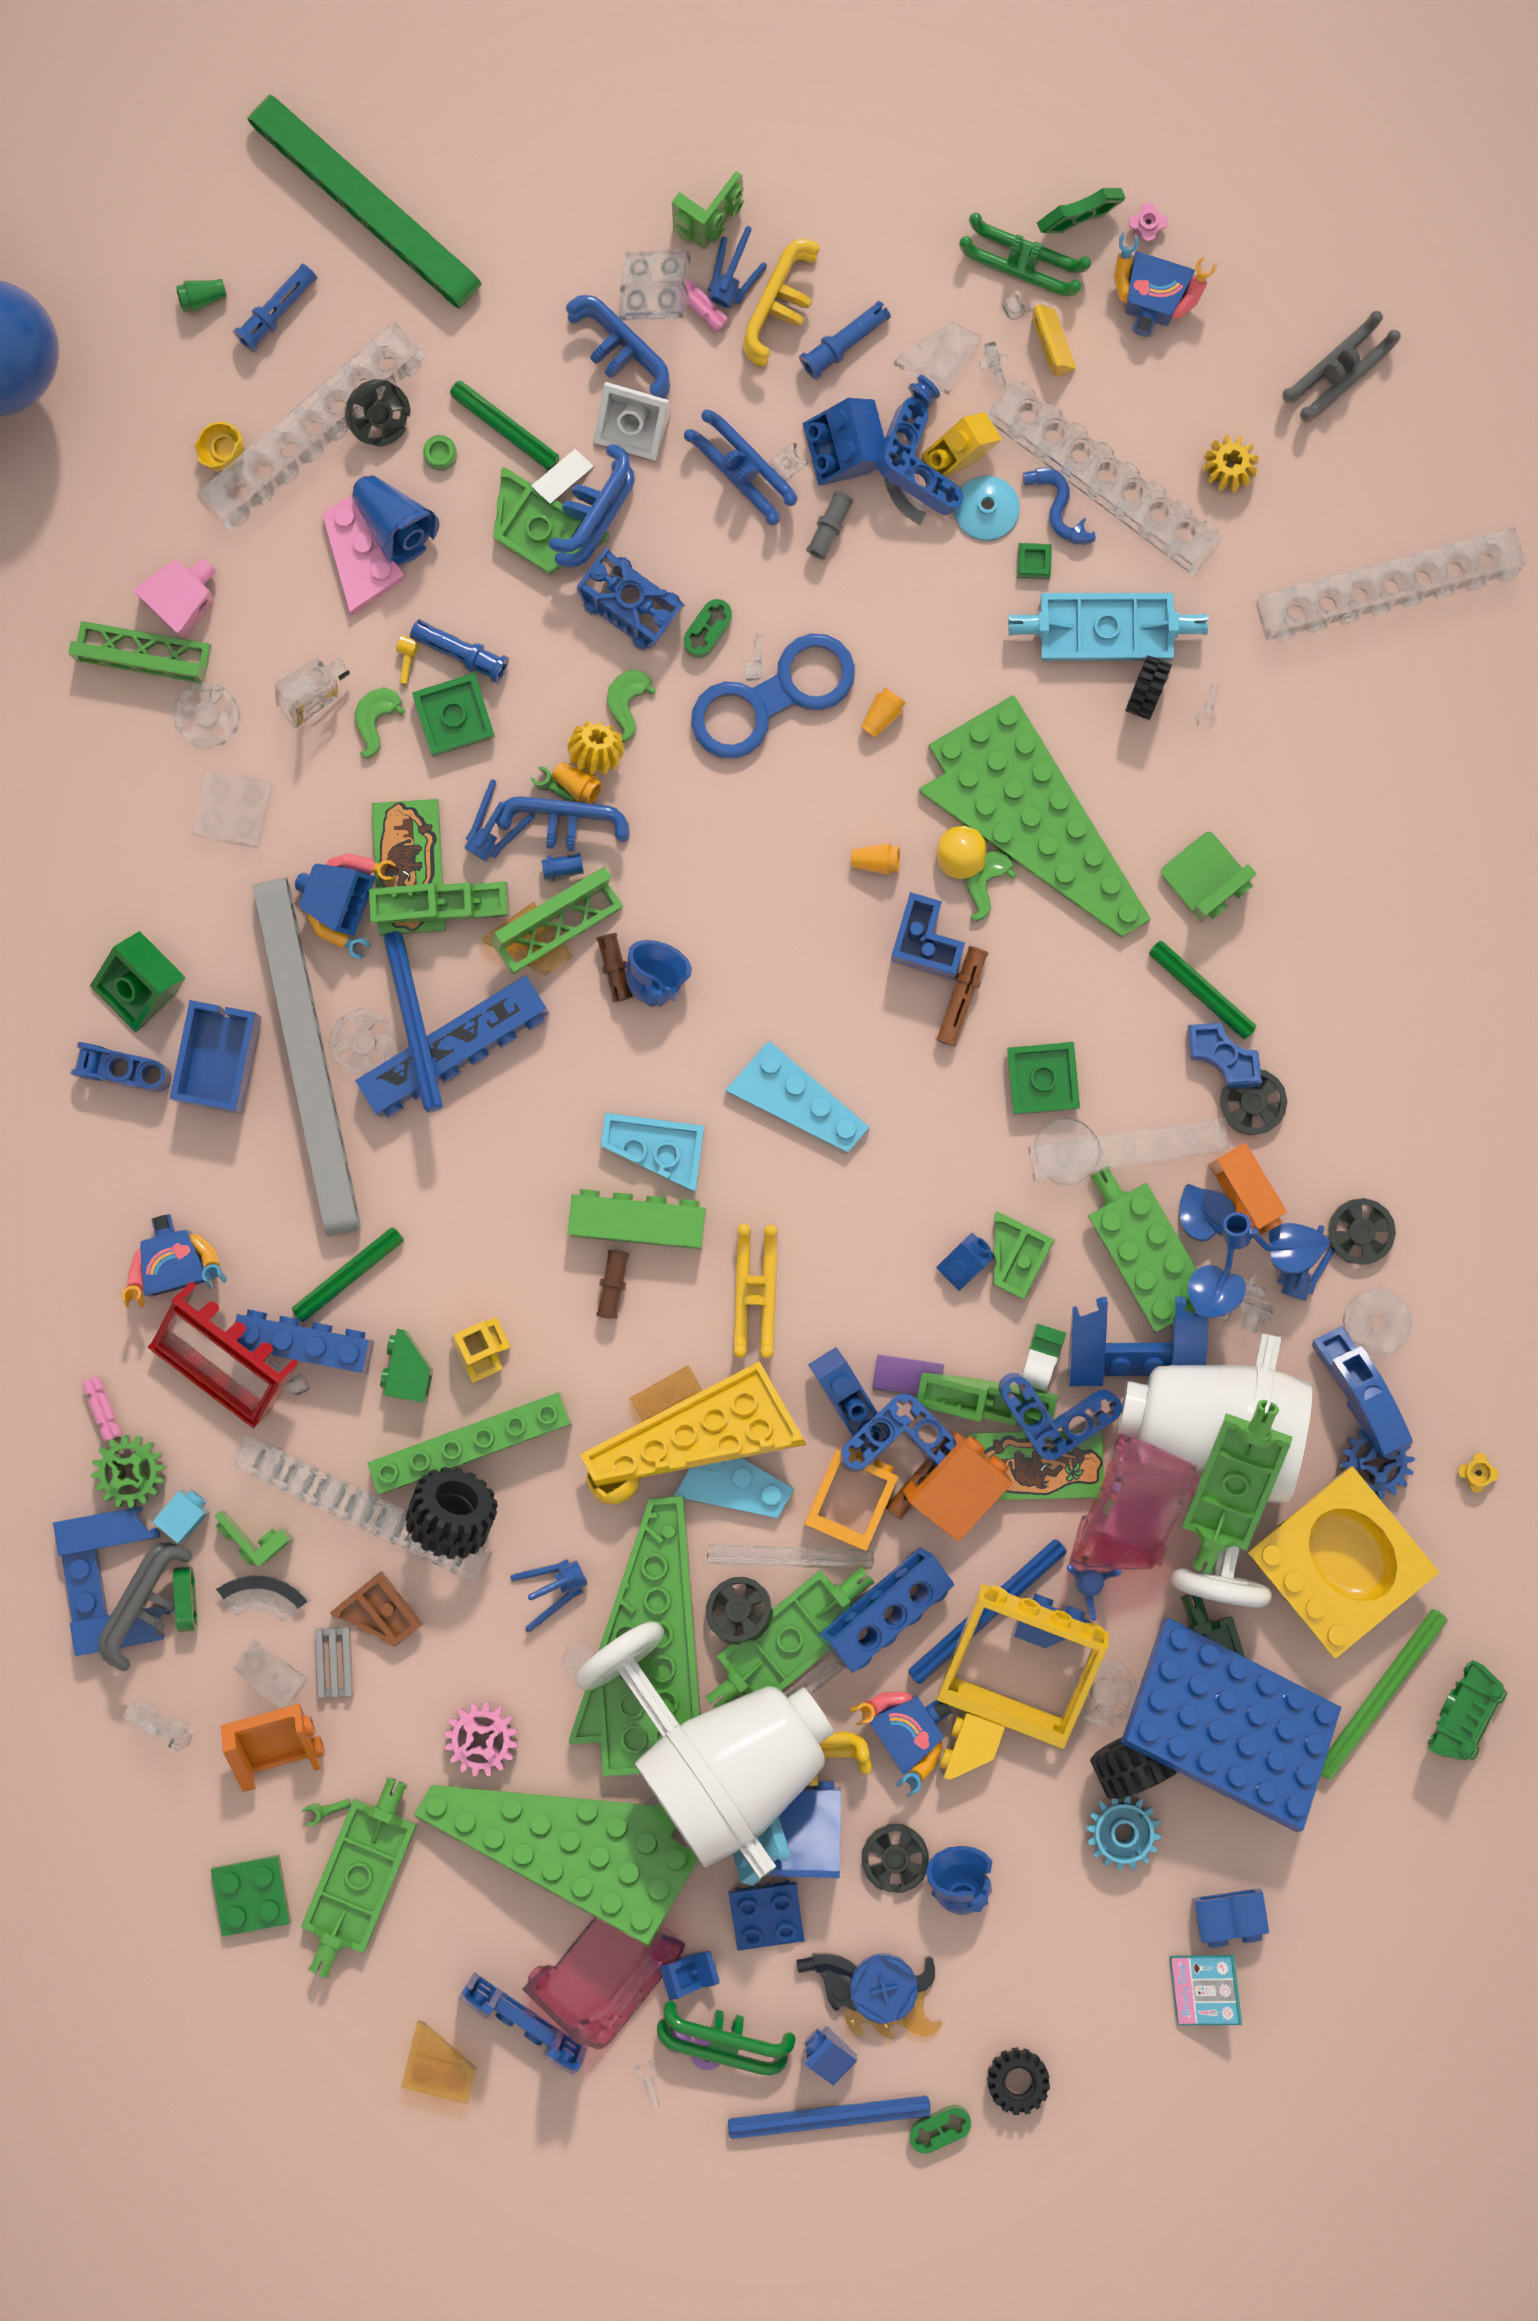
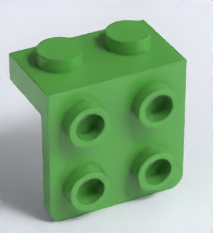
M736 171L707 210L679 192L672 201V218L675 233L684 241L690 242L692 240L703 249L708 246L710 241L715 243L725 229L723 224L730 215L735 217L743 206L744 187L742 174Z
M1205 832L1161 869V876L1201 922L1207 916H1210L1213 920L1228 908L1225 902L1233 895L1239 899L1253 887L1250 881L1256 876V872L1249 864L1242 868L1212 832Z

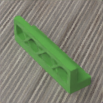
M81 621L77 642L71 641L68 654L76 662L204 684L211 645ZM88 631L102 633L107 643L102 646L86 644ZM107 634L115 635L116 637L110 640ZM124 638H132L140 648L131 652L117 649L115 645ZM139 640L149 641V642L146 643L145 645H142ZM160 643L165 644L172 654L165 658L149 655L147 650ZM172 646H177V647H181V648H179L178 650L174 651V649L172 648ZM189 649L202 651L199 664L181 661L179 656Z
M605 866L494 932L490 943L512 975L622 909V903L609 886L612 876ZM600 891L603 892L611 904L610 907L603 911L589 908L591 897ZM586 900L585 907L578 905ZM572 910L583 913L581 924L577 927L563 925L562 920L565 912ZM588 914L594 915L592 918L587 920ZM559 917L558 923L551 922L555 918ZM542 926L556 929L554 941L549 944L534 941L536 930ZM560 931L567 932L559 937ZM531 933L530 940L524 938ZM514 943L529 946L527 957L517 963L514 962L506 950L507 947ZM533 947L539 948V950L532 953Z

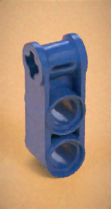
M78 1042L77 1047L80 1049L76 1067L71 1069L70 1075L93 1081L101 1080L150 1092L164 1091L171 1083L170 1070L156 1060L108 1050L107 1048L89 1043ZM120 1061H127V1073L122 1077H116L114 1073L115 1065ZM152 1068H159L161 1072L159 1081L155 1084H148L146 1080L148 1071Z

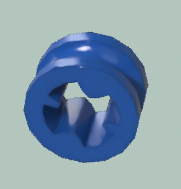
M920 374L917 377L918 382L916 384L911 383L908 389L914 398L920 399L929 408L932 405L931 400L933 398L938 399L941 394L932 381Z

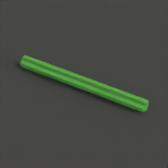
M1432 1609L1330 1747L1321 1775L1326 1779H1333L1447 1623L1448 1619L1441 1612Z

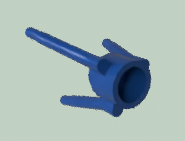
M746 226L727 273L722 274L720 277L727 244V237L721 238L713 277L707 289L710 292L708 298L711 301L728 309H731L734 303L741 304L744 295L767 267L766 263H761L740 289L738 288L740 282L733 275L752 228L750 226Z
M494 779L489 782L473 826L465 838L468 842L464 847L485 862L490 855L496 859L500 851L535 818L534 814L530 813L503 839L494 844L497 837L490 832L505 807L504 802H499L484 829L480 828L496 785Z
M1319 1225L1317 1232L1323 1234L1324 1226ZM1328 1249L1312 1277L1308 1273L1309 1270L1300 1274H1287L1281 1271L1277 1283L1283 1285L1281 1293L1306 1301L1308 1294H1313L1317 1281L1334 1254V1249Z
M566 1559L558 1564L511 1575L510 1579L516 1581L560 1571L554 1575L556 1578L555 1582L529 1594V1600H534L558 1588L561 1589L562 1593L569 1590V1592L525 1628L527 1632L532 1631L572 1598L583 1593L581 1588L588 1585V1582L577 1560L569 1564Z
M1068 1565V1572L1076 1577L1075 1583L1078 1591L1085 1595L1090 1619L1095 1621L1097 1616L1093 1596L1101 1592L1104 1580L1120 1576L1122 1571L1114 1569L1099 1573L1090 1568L1079 1571L1074 1566Z

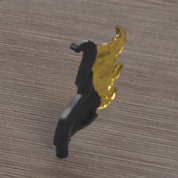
M812 1953L811 1957L796 1960L799 1973L813 1970L816 1973H820L824 1979L826 1995L831 2007L838 2011L841 2006H846L847 2024L851 2031L863 2037L865 2035V2032L860 2027L862 2022L872 2025L879 2034L890 2039L895 2037L889 2030L890 2026L894 2024L901 2025L912 2034L918 2036L932 2035L942 2025L941 2020L931 2022L924 2014L926 1990L933 1984L935 1979L934 1960L931 1956L925 1958L924 1972L915 1976L917 1979L918 1996L914 2007L904 2018L885 2024H878L867 2020L856 2010L850 1996V1980L854 1969L857 1967L852 1961L841 1955L831 1953Z

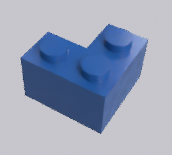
M910 892L890 962L954 980L965 942L933 933L942 901Z

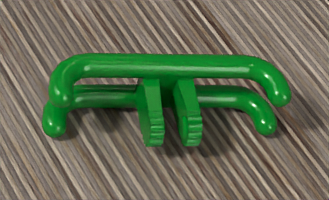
M975 212L970 215L969 223L976 233L1011 249L1007 260L976 247L970 237L964 236L960 239L959 246L967 257L1062 296H1075L1081 291L1082 286L1078 280L1066 283L1037 272L1035 268L1038 261L1042 260L1070 272L1082 273L1091 267V259L1088 256H1083L1080 259L1068 257L1043 247L1041 243H1033L1023 239L1024 237L1021 235H1013L985 223L979 213Z
M673 2001L665 2003L663 2009L665 2019H661L657 2023V2036L661 2043L671 2051L767 2076L779 2074L785 2069L788 2062V2054L793 2050L796 2041L795 2035L791 2032L785 2033L779 2044L742 2036L744 2017L736 2015L733 2020L731 2032L723 2031L724 2011L717 2009L714 2012L711 2027L689 2022L678 2016L677 2004ZM670 2027L683 2035L709 2041V2044L705 2046L679 2039L671 2034ZM740 2049L747 2052L763 2055L766 2057H772L774 2058V2060L771 2062H767L739 2055L737 2053Z

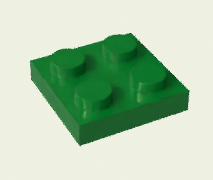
M475 673L412 692L432 757L495 738Z
M1074 1042L1007 1048L1013 1115L1080 1109Z
M280 1855L211 1868L222 1937L291 1923Z

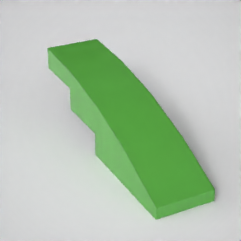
M505 881L482 884L466 882L445 885L429 883L369 889L371 923L450 921L510 916L508 883Z
M922 1373L917 1400L925 1408L978 1422L985 1418L1013 1426L1017 1424L1014 1416L998 1391L999 1382L953 1375ZM1009 1385L1011 1387L1009 1393L1014 1394L1020 1403L1026 1401L1019 1391L1020 1386ZM1035 1390L1054 1420L1059 1395ZM1037 1408L1028 1409L1024 1414L1025 1424L1033 1425L1037 1423L1041 1416L1040 1410Z

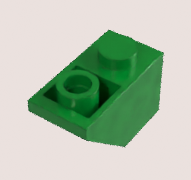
M397 1329L396 1335H390L387 1354L391 1355L389 1368H384L382 1371L380 1387L385 1388L384 1395L427 1403L433 1369L408 1331Z

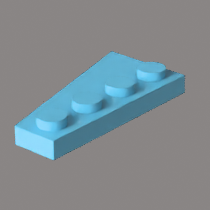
M770 1041L764 1045L725 1090V1092L780 1118L792 1126L800 1128L846 1153L854 1147L870 1128Z

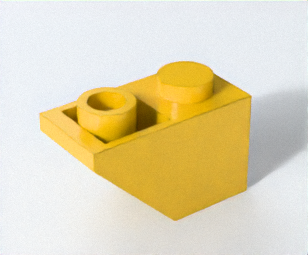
M986 412L961 418L921 456L928 466L948 478L983 457L1002 438Z
M964 1711L963 1717L956 1716L950 1735L955 1736L951 1750L945 1748L939 1767L944 1769L943 1777L951 1780L994 1760L1005 1726Z

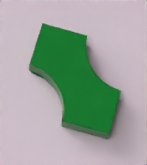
M1102 188L1077 202L1059 205L1039 220L1037 225L1040 232L1044 234L1063 233L1079 223L1103 217L1122 203L1126 197L1122 188Z

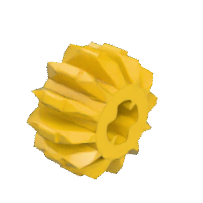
M1225 435L1222 443L1214 440L1211 443L1212 450L1205 451L1203 458L1207 463L1203 465L1202 470L1203 472L1211 473L1207 480L1209 484L1217 480L1220 482L1218 486L1219 491H1223L1226 484L1229 485L1233 493L1237 492L1239 484L1243 487H1248L1251 482L1249 477H1255L1258 469L1253 465L1258 463L1259 457L1250 454L1254 448L1253 444H1247L1245 447L1241 445L1243 442L1242 436H1238L1235 443H1232L1230 436ZM1228 459L1235 461L1233 468L1226 466Z
M586 720L583 726L575 727L571 737L568 739L567 748L570 763L577 764L579 771L589 770L591 776L595 771H599L605 776L607 771L616 770L624 753L621 733L614 732L613 724L605 727L601 724L600 720L597 724H592Z

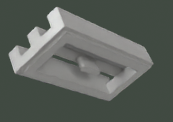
M350 1627L316 1629L318 1698L353 1696ZM329 1635L331 1689L326 1690L324 1636ZM337 1635H342L345 1689H339Z

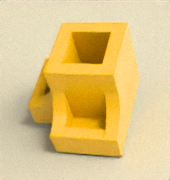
M497 1317L454 1334L450 1339L471 1385L502 1371L503 1368L497 1354L511 1347Z

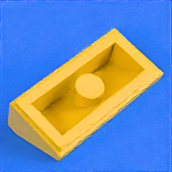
M1041 304L1036 305L1033 310L1032 321L1052 375L1056 377L1075 370L1076 365L1055 309Z

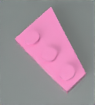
M350 496L322 513L351 615L406 579L398 565L394 561L391 563L385 558Z

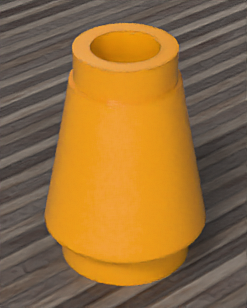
M885 687L881 693L877 692L860 727L874 738H877L904 712L902 708L906 702Z
M563 761L556 766L552 774V778L577 802L592 804L598 798L603 787V783L598 780L597 775L593 774L591 776L590 772L579 771L577 767L566 764Z
M885 843L859 849L853 848L851 866L852 868L888 876L891 873H899L900 847L892 846V843Z

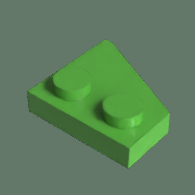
M996 1211L994 1215V1285L1026 1300L1055 1240Z

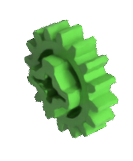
M122 1435L121 1444L116 1439H110L109 1445L111 1449L100 1447L98 1451L103 1456L102 1460H93L92 1462L99 1467V1471L92 1473L91 1477L99 1478L101 1482L95 1487V1490H106L103 1498L105 1501H110L115 1497L116 1507H122L125 1500H127L129 1508L136 1507L137 1499L142 1504L149 1503L147 1494L158 1495L160 1492L155 1487L156 1483H165L166 1479L159 1476V1471L167 1469V1465H158L157 1461L163 1456V1453H152L155 1445L153 1442H148L143 1446L142 1436H136L133 1443H131L129 1435ZM124 1449L137 1450L130 1458H125L118 1454L119 1451ZM147 1462L150 1465V1477L146 1475L145 1464ZM123 1465H134L132 1472L135 1476L125 1478L126 1470L123 1468ZM108 1466L112 1468L113 1479L111 1481L108 1477ZM128 1485H133L140 1489L139 1492L134 1494L121 1493Z

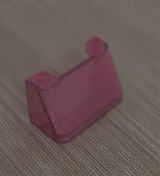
M1119 1434L1113 1449L1115 1450L1113 1460L1106 1468L1104 1480L1088 1516H1082L1077 1528L1069 1565L1082 1570H1152L1155 1564L1161 1566L1167 1550L1164 1544L1187 1496H1194L1199 1485L1200 1477L1195 1476L1196 1465L1156 1446Z
M594 1917L555 1966L536 1967L528 1976V1982L522 1990L577 2044L594 2049H602L618 2035L662 1980L660 1966L679 1958L683 1953L685 1943L663 1924L651 1946L647 1947Z

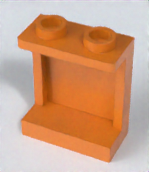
M957 1432L953 1437L957 1444L919 1486L911 1481L903 1492L913 1507L959 1542L1013 1482L1006 1472L1009 1467L998 1456L993 1455L990 1458L983 1452L985 1448L977 1439L971 1435L966 1439Z
M300 1703L220 1725L223 1754L242 1792L256 1789L255 1772L309 1758L314 1771L321 1769L320 1756L325 1755L323 1741L320 1735L315 1736L313 1719L311 1715L305 1716Z

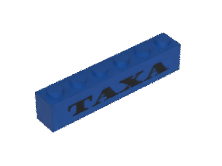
M526 975L427 1036L437 1082L442 1079L446 1083L454 1079L461 1073L459 1068L469 1062L472 1065L480 1063L489 1056L488 1050L498 1044L500 1048H503L518 1038L517 1032L526 1027L528 1030H532L546 1021L544 1016L549 1011ZM409 1047L355 1080L373 1111L379 1117L385 1115L387 1118H390L404 1109L402 1104L412 1097L415 1100L421 1099Z

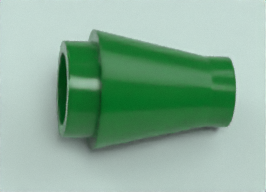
M222 278L217 280H188L176 286L179 303L183 312L191 311V313H194L216 301L227 298Z

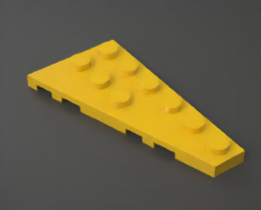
M759 1361L581 1453L580 1456L595 1485L601 1486L804 1446L806 1444Z

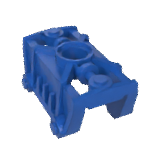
M605 548L577 585V591L584 603V610L590 615L599 614L633 639V645L637 649H642L643 651L646 648L650 649L657 644L660 637L685 605L681 602L678 595L673 592H667L665 589L661 590L647 578L632 569L631 562L625 557L617 558L608 548ZM603 560L617 574L612 578L607 574V569L602 563ZM589 579L597 582L605 581L608 583L607 589L612 593L600 594L586 583ZM628 587H634L640 592L639 600L633 604H627L621 599L623 590ZM649 598H652L665 609L656 610L653 608L654 602ZM637 611L644 616L649 613L654 617V622L659 628L657 634L640 623Z

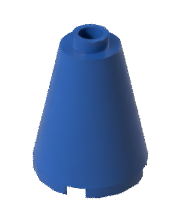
M375 475L361 477L354 484L352 498L383 555L389 562L392 563L394 561L397 565L408 563L427 549L423 544L429 536L433 540L435 539L440 524L439 518L431 510Z

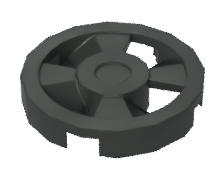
M372 379L361 383L352 391L346 402L345 419L349 430L358 440L366 444L382 447L394 443L403 435L406 430L404 425L407 421V416L410 417L411 409L408 398L399 387L387 380ZM380 386L386 387L382 398L378 399L377 389ZM354 404L364 407V417L355 418L352 415ZM401 410L399 420L392 418L393 412ZM372 425L381 429V437H368Z
M1261 1070V1087L1227 1089V1084H1225L1221 1091L1220 1108L1228 1125L1239 1133L1253 1136L1266 1133L1276 1127L1286 1113L1288 1100L1285 1088L1276 1076L1266 1070ZM1278 1090L1280 1096L1279 1104L1267 1103L1266 1095ZM1228 1101L1239 1102L1240 1109L1230 1113ZM1260 1114L1266 1126L1252 1128V1116Z
M1366 1198L1349 1200L1335 1210L1329 1221L1328 1238L1330 1239V1245L1334 1249L1335 1254L1348 1263L1359 1265L1375 1263L1385 1257L1393 1246L1396 1235L1394 1220L1389 1211L1377 1201ZM1362 1205L1370 1206L1373 1209L1368 1219L1362 1218ZM1338 1220L1349 1225L1347 1231H1336ZM1376 1232H1389L1387 1242L1384 1245L1374 1240ZM1354 1244L1362 1245V1258L1349 1254Z
M732 1577L721 1582L711 1592L706 1604V1619L710 1629L722 1641L733 1645H741V1642L759 1639L769 1628L773 1618V1609L771 1608L768 1591L756 1580L747 1577ZM744 1584L746 1586L744 1597L735 1596L732 1585ZM764 1602L763 1616L754 1614L753 1605ZM716 1608L725 1609V1614L713 1618V1611ZM737 1626H743L744 1635L735 1636Z
M887 1824L876 1829L867 1838L862 1849V1866L867 1878L876 1888L888 1892L903 1893L915 1888L925 1877L929 1862V1852L924 1839L914 1829L903 1824ZM891 1831H902L899 1844H891L889 1836ZM869 1851L882 1854V1862L869 1866ZM922 1852L921 1865L909 1862L910 1855ZM891 1872L900 1874L901 1885L889 1884Z

